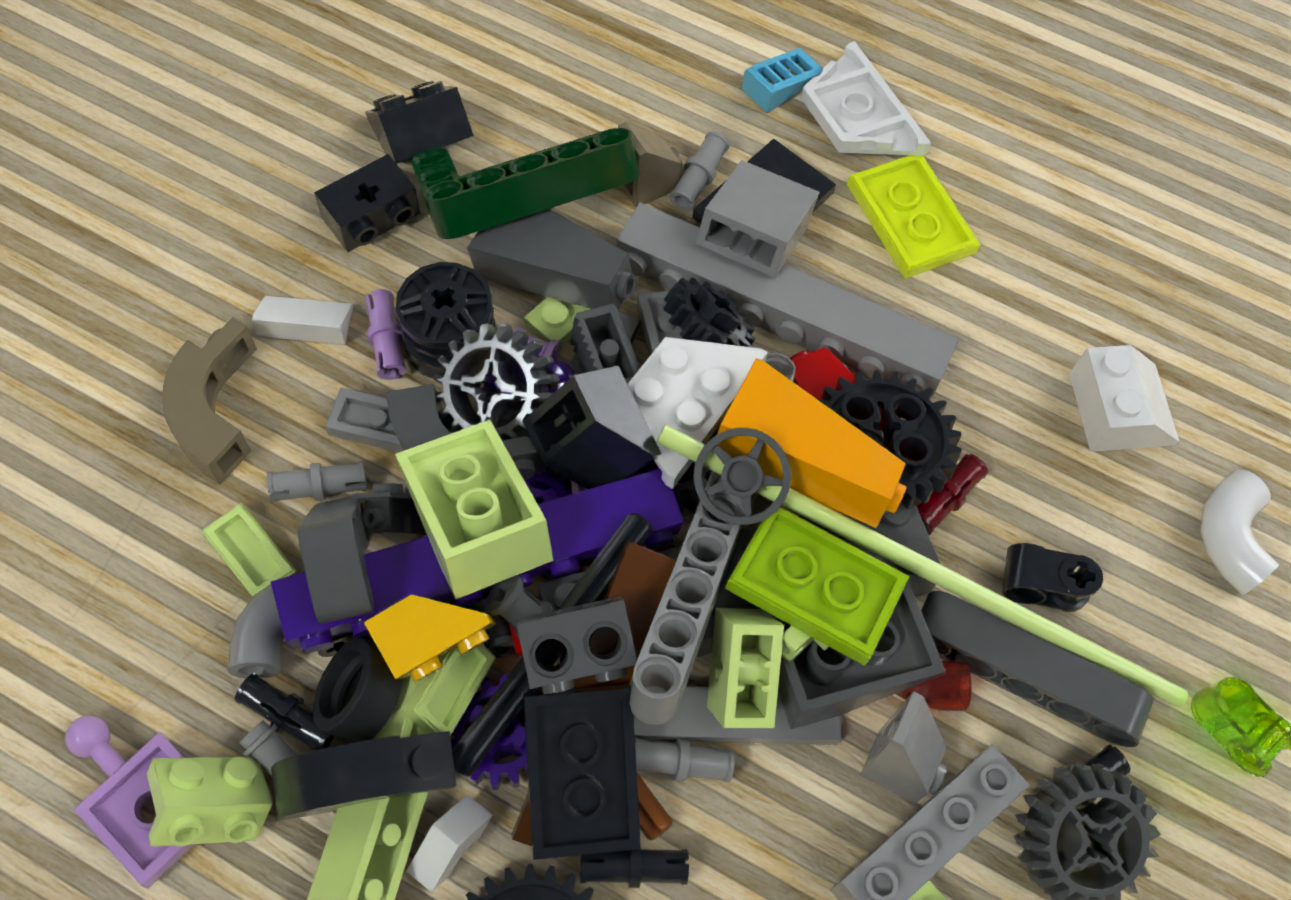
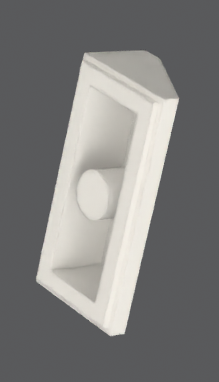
M265 296L253 313L251 323L259 337L346 344L353 305L350 303Z

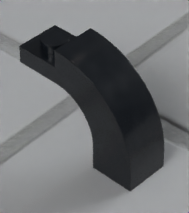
M450 731L402 738L398 735L338 745L295 755L280 760L271 766L276 821L325 814L354 804L450 789L456 786Z

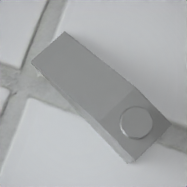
M913 691L879 730L860 773V776L915 804L926 796L928 792L933 795L936 794L947 771V767L940 764L947 747L924 696Z

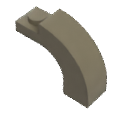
M234 317L223 328L214 331L202 349L189 340L183 344L167 370L162 390L163 412L170 431L193 465L219 485L251 452L241 430L215 413V403L220 389L257 350L247 326Z

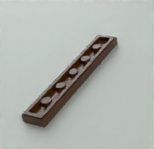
M627 540L604 599L618 596L624 599L636 658L638 659L677 560ZM610 627L596 629L589 638V648L597 654L610 653L618 643V633ZM635 665L626 667L627 675L615 680L596 682L595 675L573 679L575 687L571 689L630 684ZM527 793L511 835L512 840L531 846L529 795Z

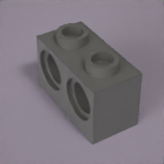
M621 596L517 619L516 625L530 689L542 687L543 694H553L575 687L573 679L595 675L596 682L624 677L627 675L626 667L634 666L637 662L625 602ZM600 627H610L618 633L617 646L607 654H597L589 648L591 634ZM544 640H559L567 648L565 658L558 665L546 666L536 658V648Z

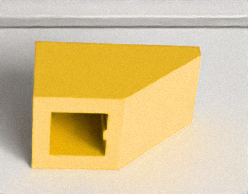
M412 594L364 622L394 678L405 679L411 675L414 683L442 668L443 665L439 658L455 648H458L461 655L489 640L490 638L486 630L496 625L489 614Z

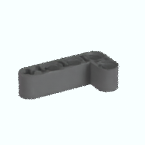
M352 496L317 503L298 526L301 556L313 608L319 624L374 612L372 589L364 558L373 536V532L363 523L366 500L352 499Z

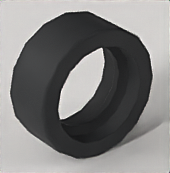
M354 638L344 644L332 657L319 681L313 702V721L320 731L354 743L373 739L389 720L400 697L403 679L394 678L376 643L366 638Z

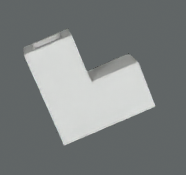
M469 795L465 796L432 824L406 872L430 892H433L450 876L463 852L480 838L493 814Z

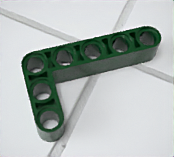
M627 128L604 130L462 176L458 175L450 154L445 148L424 150L416 154L411 160L435 231L439 238L442 239L460 238L634 181L640 175L632 134Z

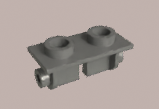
M376 483L373 484V493L352 494V499L366 500L363 523L371 532L421 534L427 536L408 487H406V493H403V484Z

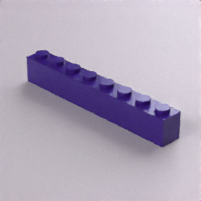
M661 469L538 504L547 520L553 561L518 574L523 579V587H529L533 584L531 578L551 573L552 578H561L581 569L579 564L595 560L628 514L631 513L643 516L653 526L652 533L643 543V545H646V548L650 550L658 549L674 542V535H678L684 521L673 489L666 486L661 479ZM428 536L365 554L364 558L374 601L373 613L319 624L313 608L305 572L271 581L285 642L293 650L301 648L303 653H312L326 649L334 644L332 638L352 632L355 638L370 636L371 634L364 622L411 594L447 604L453 602L455 606L465 607L483 600V593L491 591L496 585L493 584L455 599Z

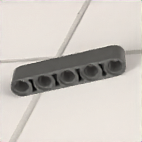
M931 591L928 593L921 612L940 658L1108 742L1123 747H1137L1154 701L1153 696L1148 691L952 594L942 591Z

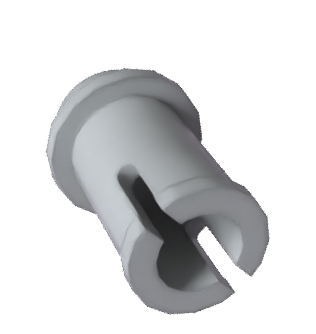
M263 720L239 743L246 749L243 755L247 757L250 754L272 776L271 766L297 754L276 734L275 730L278 727L275 724L270 727Z

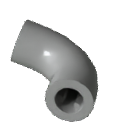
M271 584L256 593L237 617L229 646L228 672L235 677L247 678L250 674L256 673L263 679L280 673L281 648L284 634Z

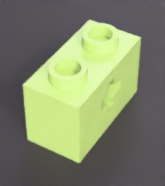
M715 608L707 708L723 728L775 727L784 625L763 609Z

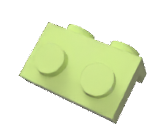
M252 756L153 758L147 771V778L156 812L155 820L148 835L150 845L153 847L221 842L239 843L255 840L273 804L261 765Z

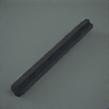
M637 513L628 514L557 610L602 600L607 593L627 540L642 546L653 531V526L650 522ZM547 639L538 645L535 655L543 665L553 666L566 647L559 640ZM523 656L453 748L454 770L465 777L473 775L524 706L523 693L535 691L536 688L530 689Z

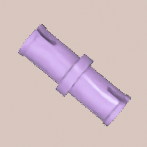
M378 289L371 291L372 295L367 294L365 297L370 320L367 337L369 343L374 346L377 376L381 379L393 380L400 378L399 374L404 375L406 373L400 343L403 340L402 330L396 319L393 293L389 290Z

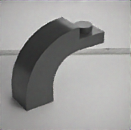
M434 384L386 392L390 420L403 451L451 434L444 426V419H441L439 416L442 405L435 397L437 391ZM530 436L502 441L524 480L532 478L537 473L546 472V467L542 463Z

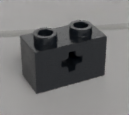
M389 154L314 192L322 219L347 253L359 246L370 244L376 237L396 226L407 224L413 217L420 214L416 188Z

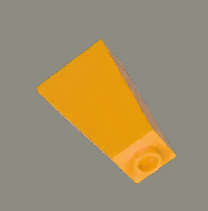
M758 358L755 359L720 425L718 434L734 428H751L769 435L778 442L788 458L791 469L790 488L829 508L874 528H877L885 511L895 514L907 487L898 483L906 463L772 366ZM734 436L721 441L717 445L734 458L740 455L747 456L758 439L750 436ZM764 442L757 459L762 467L763 474L783 480L781 462L775 451Z

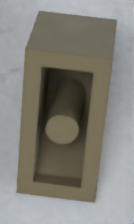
M627 122L619 124L618 128H627L631 131L640 171L637 179L621 185L633 205L637 207L639 202L647 204L671 193L679 182L680 171L683 169L682 159L678 151L674 147L670 148L663 137L656 132Z

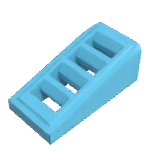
M797 48L744 71L742 90L766 113H769L802 92L803 87L813 77L819 76L823 68L804 50ZM797 63H799L807 71L805 72L800 66L797 65ZM790 68V69H791L793 72H795L797 75L794 76V75H793L791 72H789L787 69ZM778 75H782L785 80H782Z

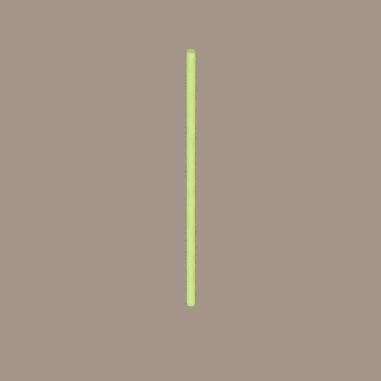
M666 424L656 441L696 462L699 453L705 446V444ZM711 450L705 460L704 467L721 475L724 464L715 452ZM761 485L755 493L774 502L782 486ZM789 488L787 497L781 505L784 508L1028 632L1140 686L1150 694L1176 707H1181L1186 702L1188 697L1186 689Z

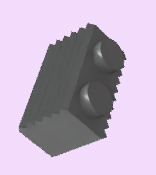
M609 304L576 313L573 321L571 345L574 346L573 352L577 353L576 360L580 361L579 367L583 369L582 373L619 366L628 384L640 369V365L616 305Z

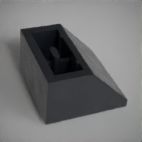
M429 81L411 88L413 95L404 98V95L396 96V94H391L373 101L375 108L365 111L367 119L385 154H389L396 164L411 159L424 150L442 148L474 136L458 88L444 86L442 81L435 83L434 81Z
M619 366L573 375L523 420L542 463L586 489L629 478L662 454Z

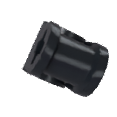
M1017 543L1007 548L1002 595L1013 602L1021 604H1036L1066 612H1075L1082 609L1089 601L1090 596L1094 595L1101 588L1104 580L1103 572L1100 566L1087 556L1050 550L1036 544Z

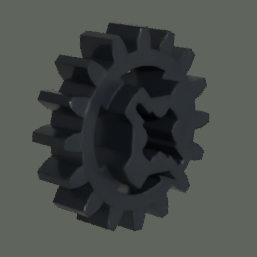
M691 277L689 281L681 278L664 298L666 305L663 309L672 315L668 321L670 324L679 326L682 329L679 335L683 339L750 347L755 341V338L752 336L755 329L746 323L749 317L737 311L738 302L731 295H725L721 290H714L708 282L701 286L695 278Z

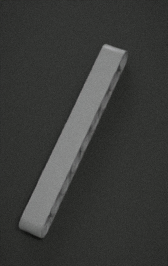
M768 353L765 362L793 382L796 369L793 361L781 353ZM712 471L705 490L722 480L721 475ZM727 490L708 496L713 504L722 511L735 516H745L740 497L730 494ZM755 493L751 495V504L753 502ZM701 501L634 667L629 704L632 713L637 719L646 724L658 725L666 723L673 718L678 709L744 525L728 523L715 517L705 508ZM685 599H687V600H692V601H694V602H696V603H694V604L685 603V602L682 601V600H685ZM664 642H677L682 647H669ZM653 685L660 686L667 692L655 694L645 688Z

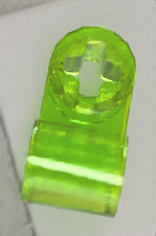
M1237 677L1224 678L1201 689L1192 698L1191 710L1198 724L1204 727L1228 752L1231 759L1247 773L1256 777L1266 776L1272 770L1271 761L1282 750L1291 749V724L1278 715L1254 691L1252 686L1243 679ZM1219 697L1226 702L1229 713L1222 707Z

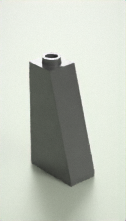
M550 209L478 231L467 247L474 270L485 280L590 309L614 304L619 310L624 299L628 300L635 288V275L631 272L627 252Z

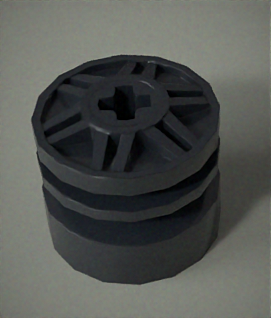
M437 262L420 267L405 279L397 292L395 309L402 330L405 350L410 363L422 375L429 378L434 377L435 374H445L446 368L441 366L437 359L441 356L453 357L448 343L453 340L464 343V331L470 329L475 330L479 334V328L482 324H492L496 330L493 296L487 281L474 269L455 262ZM491 350L478 358L472 366L469 376H475L483 370L485 359H490Z

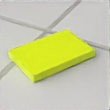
M909 155L849 175L847 186L904 279L977 253L981 244L924 156Z

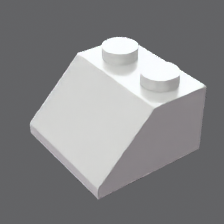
M1131 345L1087 348L1069 373L1090 452L1177 445L1179 443L1178 435L1156 364Z

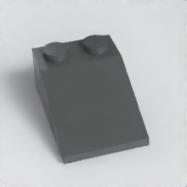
M909 580L871 659L865 666L831 647L824 651L814 640L790 663L781 656L778 693L791 729L840 716L946 673ZM775 617L784 625V632L791 626L790 624Z

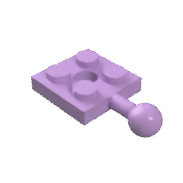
M96 716L80 717L72 722L66 731V746L75 756L81 758L92 757L109 778L81 802L74 811L142 887L148 889L195 845L153 847L150 845L148 836L153 823H144L141 818L143 804L152 797L147 778V771L152 759L185 757L166 736L159 732L126 762L109 744L110 730L104 720Z

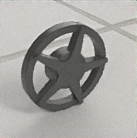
M734 428L719 433L703 447L695 463L694 484L700 501L711 514L728 523L748 525L765 520L781 507L789 492L791 469L784 450L772 437L756 429ZM734 436H750L758 439L747 456L740 455L734 458L717 445L721 441ZM764 442L777 454L782 465L783 480L763 474L762 467L757 459ZM713 450L724 464L721 474L722 480L705 490L702 480L703 466L708 454ZM761 485L782 486L778 497L767 509L752 515L751 495ZM727 490L730 494L740 497L745 516H735L722 511L713 504L708 496Z

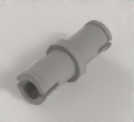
M714 131L708 132L695 156L689 157L684 164V174L674 190L669 194V197H671L670 201L679 209L685 211L693 209L694 203L705 185H710L716 176L715 169L730 147L728 145L729 141L722 134Z
M364 461L321 467V463L310 464V469L277 473L267 472L268 493H271L269 494L270 502L312 496L317 501L325 500V495L360 490L367 491Z
M635 737L637 771L670 774L672 779L676 781H685L688 776L723 780V782L729 783L733 777L735 755L731 748L720 749L690 745L688 739L677 738L675 743Z

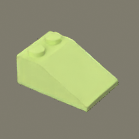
M491 420L395 454L433 551L455 599L553 561L547 520Z

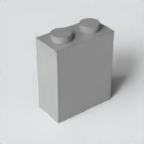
M741 160L705 208L696 244L776 278L808 227L820 192Z

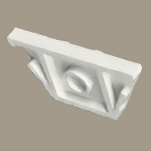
M855 41L845 47L844 55L837 62L831 60L823 68L819 76L813 77L803 87L802 101L839 153L913 156L928 154L931 145L930 140Z
M665 337L630 380L628 386L655 441H657L662 428L666 424L706 444L722 423L755 359L758 358L765 362L768 352L761 348ZM657 443L662 454L655 458L654 461L662 471L661 479L665 485L673 489L693 461Z

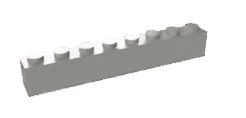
M639 202L619 235L617 247L628 253L631 272L634 275H642L658 282L669 291L681 278L687 281L691 277L695 278L701 286L708 282L714 290H721L725 295H731L738 302L737 311L749 317L746 323L750 326L761 327L777 334L788 343L799 344L813 351L826 347L843 364L859 370L864 376L871 379L874 370H879L883 380L887 381L890 380L894 372H898L899 383L906 385L909 380L915 378L917 379L916 391L922 392L930 387L933 389L929 400L933 397L959 341L957 337L786 264L783 265L777 277L774 278L696 244L699 227Z

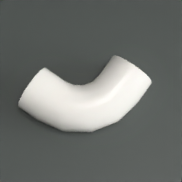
M1238 469L1231 472L1217 485L1205 503L1200 531L1208 557L1222 576L1243 596L1265 580L1279 564L1261 548L1251 531L1253 518L1271 501L1270 491L1262 479L1254 473Z

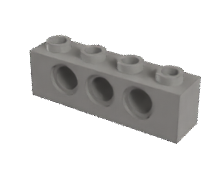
M992 744L831 888V892L838 900H908L1030 785Z

